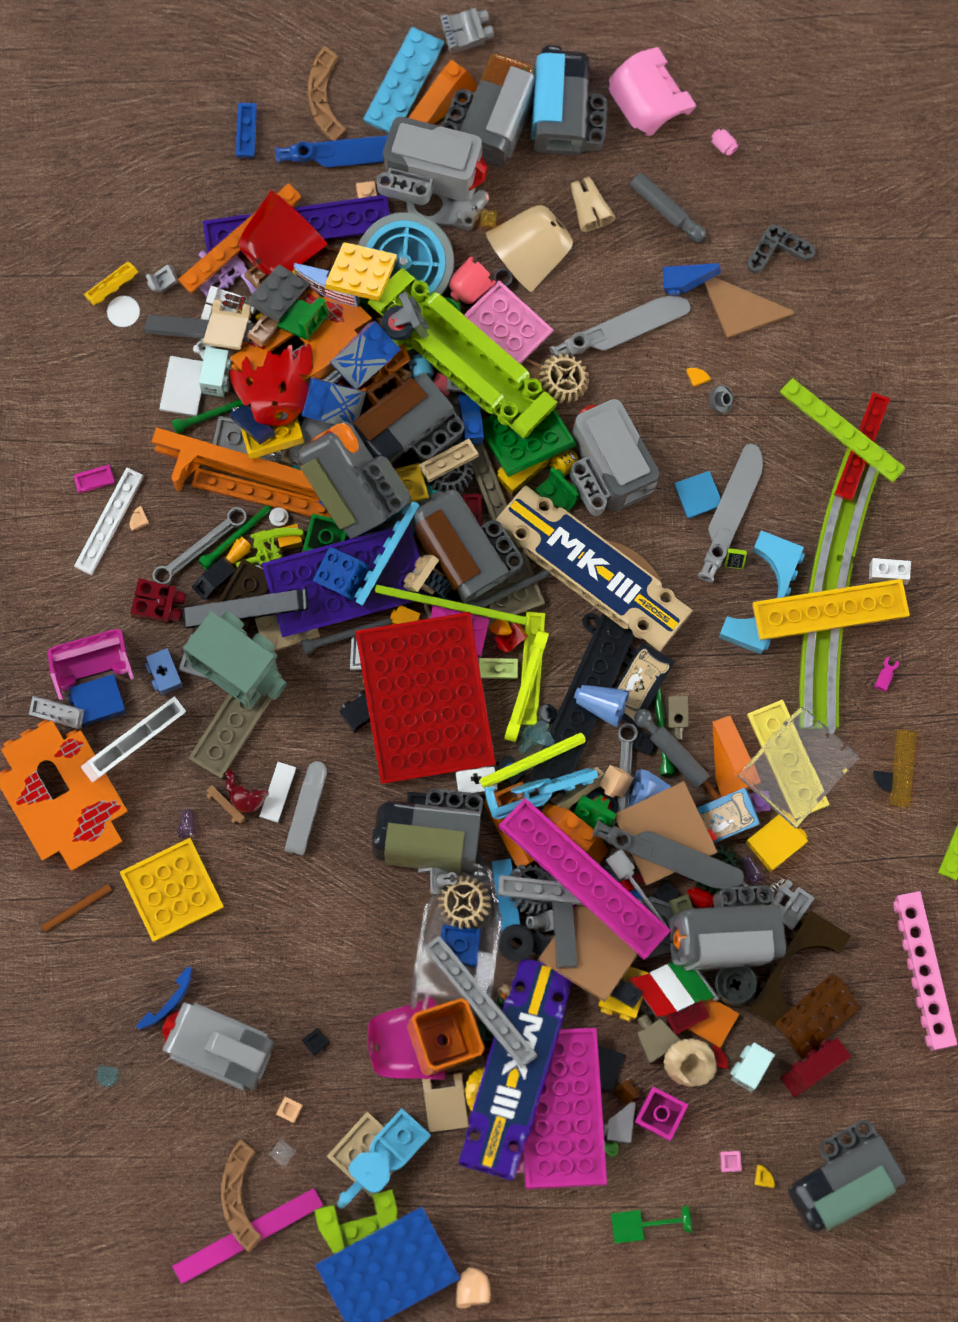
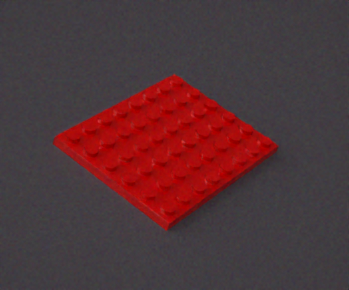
M470 612L355 631L381 784L496 765Z

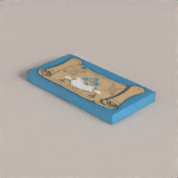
M746 788L697 808L707 830L712 829L717 837V840L713 843L760 825Z

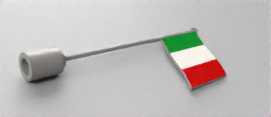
M620 849L608 857L606 861L619 879L623 877L624 880L628 878L654 915L666 925L633 879L632 875L634 872L632 870L635 867L623 850ZM674 963L666 964L645 975L629 978L635 987L643 991L642 997L656 1016L675 1013L691 1004L699 1002L700 999L704 1001L713 998V1000L717 1001L720 998L699 970H685L684 967L676 966Z

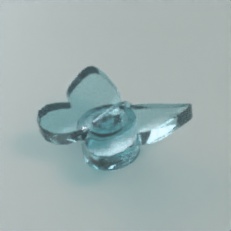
M540 720L535 726L522 725L520 727L519 734L522 738L519 741V752L521 754L527 752L537 743L549 747L554 745L552 735L547 732L549 724L546 721Z

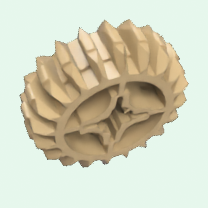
M561 353L558 355V358L554 355L551 356L550 360H546L540 368V383L544 385L542 390L547 391L555 400L558 398L560 404L563 403L564 399L567 404L571 400L577 401L578 397H582L588 388L589 379L587 377L589 373L584 372L586 366H580L582 362L581 360L576 362L575 356L570 359L568 353L565 354L564 358ZM551 374L553 375L552 377L555 379V384L551 379ZM568 375V377L566 378V380L563 379V380L560 382V380L562 379V377L565 378V377Z
M459 876L458 883L456 882L452 886L445 885L449 888L447 891L441 890L445 897L438 898L440 901H444L443 904L438 905L440 909L445 908L441 915L445 916L448 914L445 921L450 922L452 920L451 925L454 927L459 922L460 929H463L464 923H466L468 929L471 928L470 922L478 926L477 919L483 922L482 913L485 915L489 914V912L484 910L485 907L491 908V904L485 903V901L491 900V897L484 896L489 890L487 888L481 890L484 887V883L481 882L477 885L478 879L474 878L471 882L470 876H467L464 882L463 877ZM461 887L474 888L466 894H460L457 891ZM453 894L457 902L451 911L450 899ZM477 894L480 897L478 910L473 906V900ZM458 896L466 900L469 899L467 902H469L468 905L471 909L465 905L461 906L462 902ZM464 910H468L473 914L467 918L456 917L458 913Z

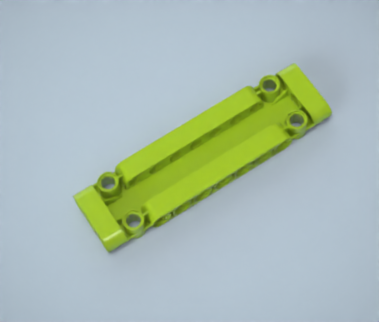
M401 268L388 280L380 300L369 299L368 304L383 317L385 312L391 307L403 306L399 297L400 294L406 292L409 297L413 296L422 310V317L425 318L429 329H427L429 336L422 339L414 330L412 335L404 339V341L486 412L497 415L498 421L502 425L509 426L523 439L526 438L553 411L558 401L542 390L539 380L530 379L529 372L445 298L436 292L431 294L428 291V285L424 281H416L410 273Z

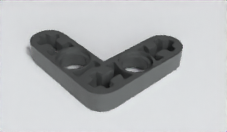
M771 225L767 228L750 256L747 268L753 274L760 273L776 247L802 261H810L814 256L815 248L811 243L782 227ZM776 231L777 236L771 237V233ZM782 235H784L782 243L779 242ZM792 239L795 242V246L787 247L785 241ZM798 244H801L800 248L798 249V252L795 251L798 247ZM767 245L770 248V252L762 253L760 247ZM809 249V254L804 255L803 252ZM759 256L761 258L759 261V266H756V268H754L753 263L756 262Z

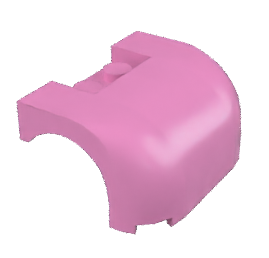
M658 47L633 55L617 68L609 78L610 87L608 89L633 128H638L645 132L646 136L653 135L661 125L676 115L682 113L689 115L696 107L687 91L681 93L664 67L668 61Z

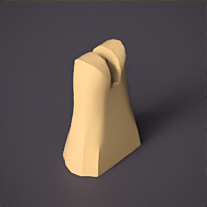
M590 177L583 178L586 192H583L578 180L572 182L571 190L582 232L606 226L615 220V215L602 198Z

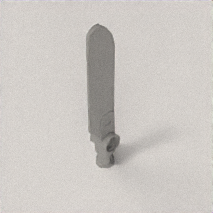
M676 296L655 299L586 331L573 334L571 338L564 340V343L556 347L551 346V355H554L556 358H558L560 353L563 357L567 353L570 356L579 355L590 347L601 351L608 350L686 315L690 311V304L686 299ZM574 341H581L583 345L577 346Z
M747 444L743 448L708 527L712 544L706 553L703 569L698 573V577L705 582H714L715 572L720 568L727 554V550L761 476L763 467L762 454L759 447L754 444ZM712 551H718L720 557H715Z

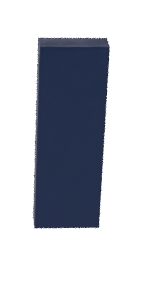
M243 405L229 413L231 419L259 445L275 436L274 430L269 425L260 424L255 421L252 410L248 406Z

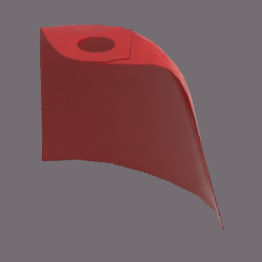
M273 190L269 191L242 232L238 242L239 248L246 257L267 276L278 265L292 272L295 270V263L303 264L328 245L323 237ZM256 258H259L261 263L257 262Z

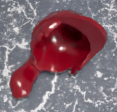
M230 769L226 771L227 781L225 788L230 794V801L233 807L242 813H251L261 807L265 798L269 796V791H257L253 787L252 792L244 789L243 785L240 787L239 784L237 787L233 771Z

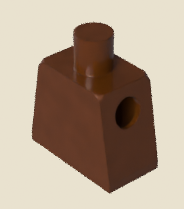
M393 372L367 390L366 402L370 407H373L404 382Z

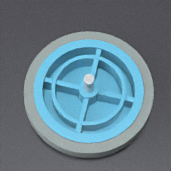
M402 212L391 214L372 224L361 238L358 246L397 254V261L389 279L401 268H404L416 281H424L428 285V291L431 294L436 292L442 296L449 286L454 271L453 249L444 231L432 220L415 213Z

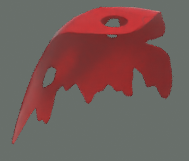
M307 344L305 350L300 349L298 357L294 361L292 345H289L280 356L272 354L268 350L263 366H257L256 371L252 370L247 356L242 361V372L229 370V376L238 397L244 405L251 404V410L256 422L265 425L285 426L290 424L301 413L305 405L308 385L300 375H308L311 372V344ZM248 377H252L253 384L251 386H248V384L246 383V379ZM285 381L286 392L280 393L278 390L279 385ZM277 401L278 405L272 406V402ZM279 412H284L288 415L285 420H278L275 416Z

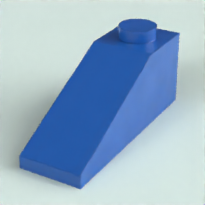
M719 263L663 267V289L670 296L686 293L721 273Z
M457 392L459 416L464 423L462 440L470 439L473 445H480L484 438L480 407L464 392Z

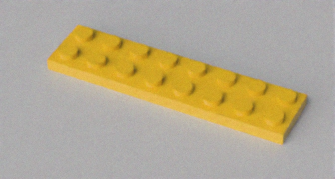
M902 579L752 603L759 641L910 616Z

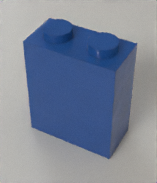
M114 674L69 688L71 694H68V699L71 706L74 705L85 710L82 728L127 714Z

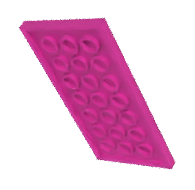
M596 1028L562 1029L559 1032L530 1134L524 1145L526 1190L607 1186Z

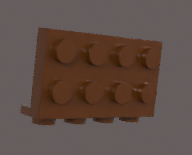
M831 974L782 1016L775 1025L783 1033L796 1055L802 1060L805 1055L817 1047L860 1008L845 983L836 975Z

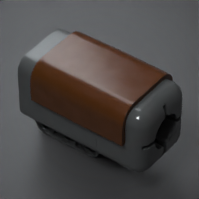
M448 490L434 498V501L431 500L416 510L413 519L414 534L426 554L434 555L439 559L435 568L445 575V579L451 582L453 596L457 595L462 603L466 604L471 600L474 601L502 584L508 577L520 570L523 558L502 524L497 520H491L480 526L462 496L456 490ZM495 527L497 528L498 533L491 534L488 531V528ZM506 543L508 549L501 550L498 544ZM516 559L519 565L511 566L509 560Z

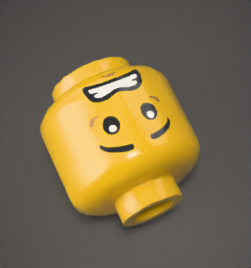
M568 449L551 458L550 468L559 469L566 476L570 474L573 464L579 461V458L573 450Z

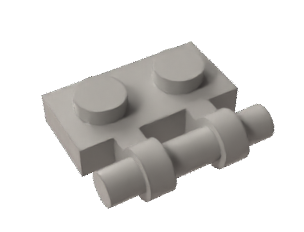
M786 880L777 889L778 893L774 897V904L776 906L779 905L781 908L783 925L793 930L814 900V897L800 887L793 893L789 890L793 883ZM784 896H787L790 899L785 907H783L779 903Z

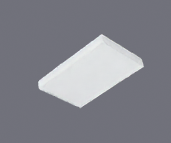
M170 356L159 408L160 411L193 417L198 414L202 395L199 379L203 361Z

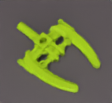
M283 527L251 534L250 537L254 538L253 546L254 548L257 547L258 552L255 557L245 560L254 565L258 563L262 565L264 562L281 558L283 555L278 552L281 550L280 547L277 548L275 546V538L302 535L304 530ZM268 541L270 543L271 550L266 548L264 542ZM241 561L236 562V567H237V568H238V566H239V564H240Z

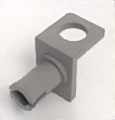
M436 867L418 869L420 873H430L431 894L445 895L441 892L442 889L447 891L445 885H454L457 880H451L452 878H457L454 872L447 873Z
M553 910L527 917V927L529 929L538 928L539 933L554 930Z

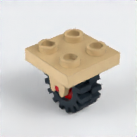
M434 555L420 556L415 562L414 566L416 568L405 577V584L403 586L406 590L418 592L421 588L428 594H435L443 599H446L452 589L451 582L445 579V575L435 568L439 559Z

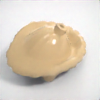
M697 1039L677 1041V1043L671 1045V1048L665 1054L664 1068L671 1079L679 1085L689 1087L705 1085L714 1078V1074L717 1071L714 1052L707 1043Z

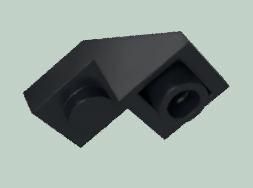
M222 557L198 578L192 588L203 600H206L218 586L225 584L232 577L236 569L225 557Z

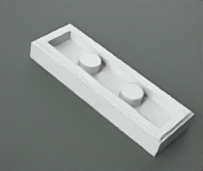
M280 762L277 763L268 790L269 796L265 799L260 818L279 823L296 767Z

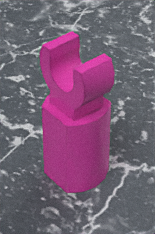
M890 657L884 660V669H881L874 686L883 692H887L894 675L892 671L899 665V661H896L894 666H890L888 664Z

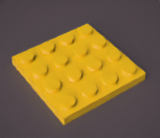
M191 838L120 871L153 943L224 908Z

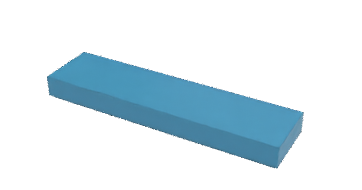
M511 859L492 861L501 932L510 925L520 924L518 907H514L515 902L509 901L510 897L498 896L499 876H509L511 874Z

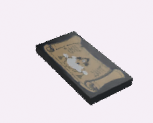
M644 643L640 644L615 689L630 691L622 720L633 724L636 728L638 726L634 720L635 714L641 709L648 710L675 663L674 660Z

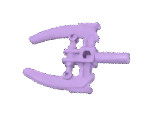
M202 250L198 255L202 259L207 253ZM237 255L199 287L207 297L210 287L216 282H221L218 287L219 289L226 288L228 290V285H234L233 281L235 278L241 276L249 287L251 294L256 290L244 277L248 269ZM231 269H235V273L232 276H228V272Z

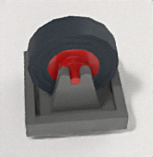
M406 292L400 294L399 297L403 306H394L385 312L381 322L382 329L393 340L407 339L414 330L422 339L428 337L427 329H429V326L421 315L422 310L418 302L415 301L413 296L409 297Z

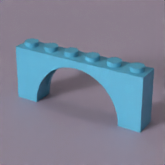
M761 530L753 553L761 556L772 567L778 582L777 598L788 597L792 589L788 587L790 581H795L798 573L795 570L797 563L801 565L805 556L802 553L804 547ZM727 616L719 635L720 639L758 654H762L763 650H768L771 642L770 639L759 641L755 617L736 619Z

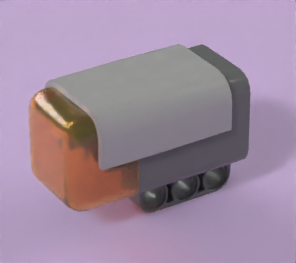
M501 53L492 54L487 61L476 92L460 89L455 93L442 127L480 137L482 141V156L485 163L504 167L507 158L511 157L532 106L536 81L534 66L528 62ZM460 99H466V100H467L466 102H463V103H462V102H459ZM454 115H459V116H461V117L458 118V119L452 118V116H454Z

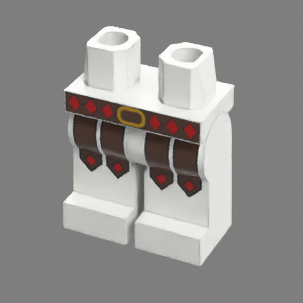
M211 286L206 300L207 303L213 305L214 299L222 300L221 306L225 308L222 311L242 314L243 304H247L248 298ZM205 304L201 319H210L213 306ZM251 306L250 310H252V314H255L256 309Z

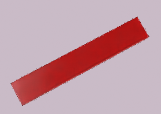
M874 392L871 395L859 427V431L873 442L876 439L890 398ZM853 451L849 453L834 493L835 496L851 502L866 462Z

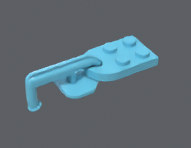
M586 768L552 780L547 778L525 783L511 788V792H523L524 798L535 807L545 804L554 791H569L575 789L577 784H591L594 782L593 779L598 778L596 770ZM484 787L491 815L495 819L507 817L523 800L521 799L498 807L494 795L495 787ZM534 788H537L539 794L529 797V793L534 792Z
M402 1108L371 1142L369 1152L360 1153L351 1162L349 1172L356 1182L347 1192L340 1194V1199L337 1203L340 1208H344L363 1187L371 1193L379 1192L390 1179L389 1172L402 1168L430 1138L431 1135Z

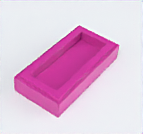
M110 464L73 475L79 494L115 484Z

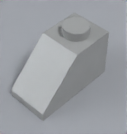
M631 1102L609 1119L608 1124L604 1123L603 1133L606 1136V1141L631 1143L635 1111L634 1102Z

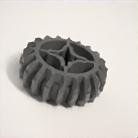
M467 462L461 465L464 472L456 468L447 473L446 476L445 474L442 475L441 481L435 479L426 483L432 486V490L438 489V491L445 492L448 490H458L462 493L463 487L468 488V482L473 480L471 476L474 474V470L471 469L473 463Z
M536 863L528 864L527 866L519 865L509 875L511 877L550 881L549 873L544 871L542 866L537 867ZM509 898V901L515 902L514 907L519 906L520 912L526 910L527 915L532 912L534 915H538L552 907V902Z

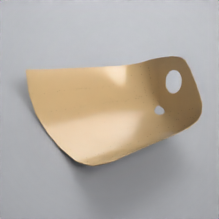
M542 205L532 207L486 232L491 246L515 278L531 293L564 258L573 244V240L563 223L547 207ZM553 221L556 226H552L550 222Z

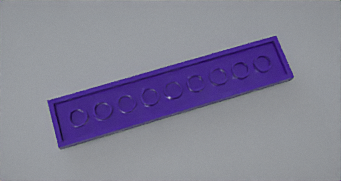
M383 195L294 207L325 241L363 236L372 224L390 215L387 196ZM253 214L204 220L203 227L207 254Z

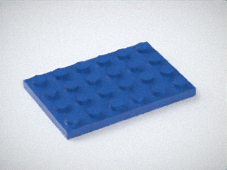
M422 1206L315 1264L345 1322H382L460 1279Z

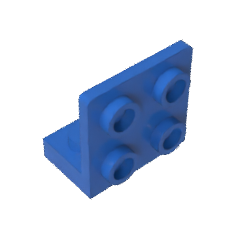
M329 547L313 581L353 601L370 566L350 555Z

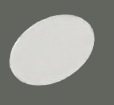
M128 296L116 297L109 303L107 308L109 320L119 327L132 325L140 314L138 303Z

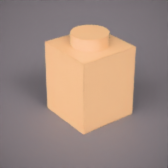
M610 765L599 786L605 789L604 793L608 796L623 798L634 777L623 769Z

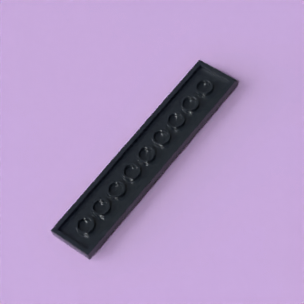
M602 613L542 750L578 733H582L586 741L577 747L534 766L528 779L529 781L533 782L547 778L552 780L573 773L598 719V716L576 703L577 699H574L576 689L581 688L582 685L611 688L634 638L630 628H622L604 613ZM564 790L554 791L562 795L565 793Z

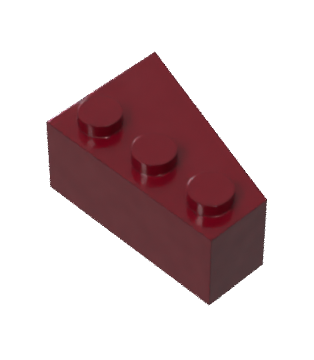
M838 1038L832 1042L830 1039L819 1045L822 1049L818 1052L815 1049L805 1055L807 1059L804 1062L801 1059L791 1065L793 1069L780 1078L793 1098L851 1058Z

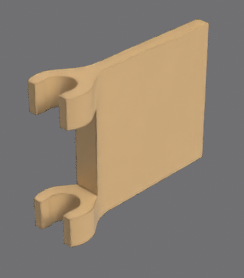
M214 299L203 344L240 350L248 321L252 315L251 305L244 303L242 314L222 311V300Z
M461 1073L453 1074L455 1086L431 1089L430 1079H422L429 1132L468 1127Z

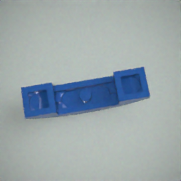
M189 966L175 980L181 987L156 1016L148 1012L136 1026L139 1030L142 1031L158 1024L179 1005L191 982L193 970Z

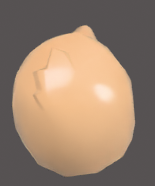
M468 1268L460 1275V1279L456 1284V1306L460 1309L468 1308L471 1305L488 1304L490 1299V1284L487 1276L478 1269Z

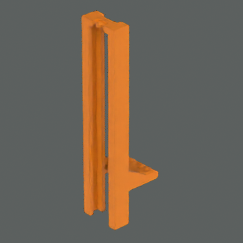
M156 427L152 438V444L157 445L154 449L155 452L177 458L171 477L176 491H181L185 480L196 471V468L203 466L271 487L319 499L302 470L262 458L250 460L248 454Z

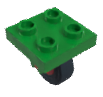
M605 790L591 791L586 797L582 795L574 811L577 817L593 829H595L598 820L602 824L611 827L618 811L617 799L605 794Z

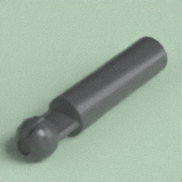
M642 172L631 181L629 186L677 229L681 228L692 242L699 243L705 239L706 231L704 227L697 225L691 220L689 214Z
M641 709L635 714L634 720L636 725L641 728H647L652 733L650 740L696 789L711 776L664 726L657 727L649 710Z

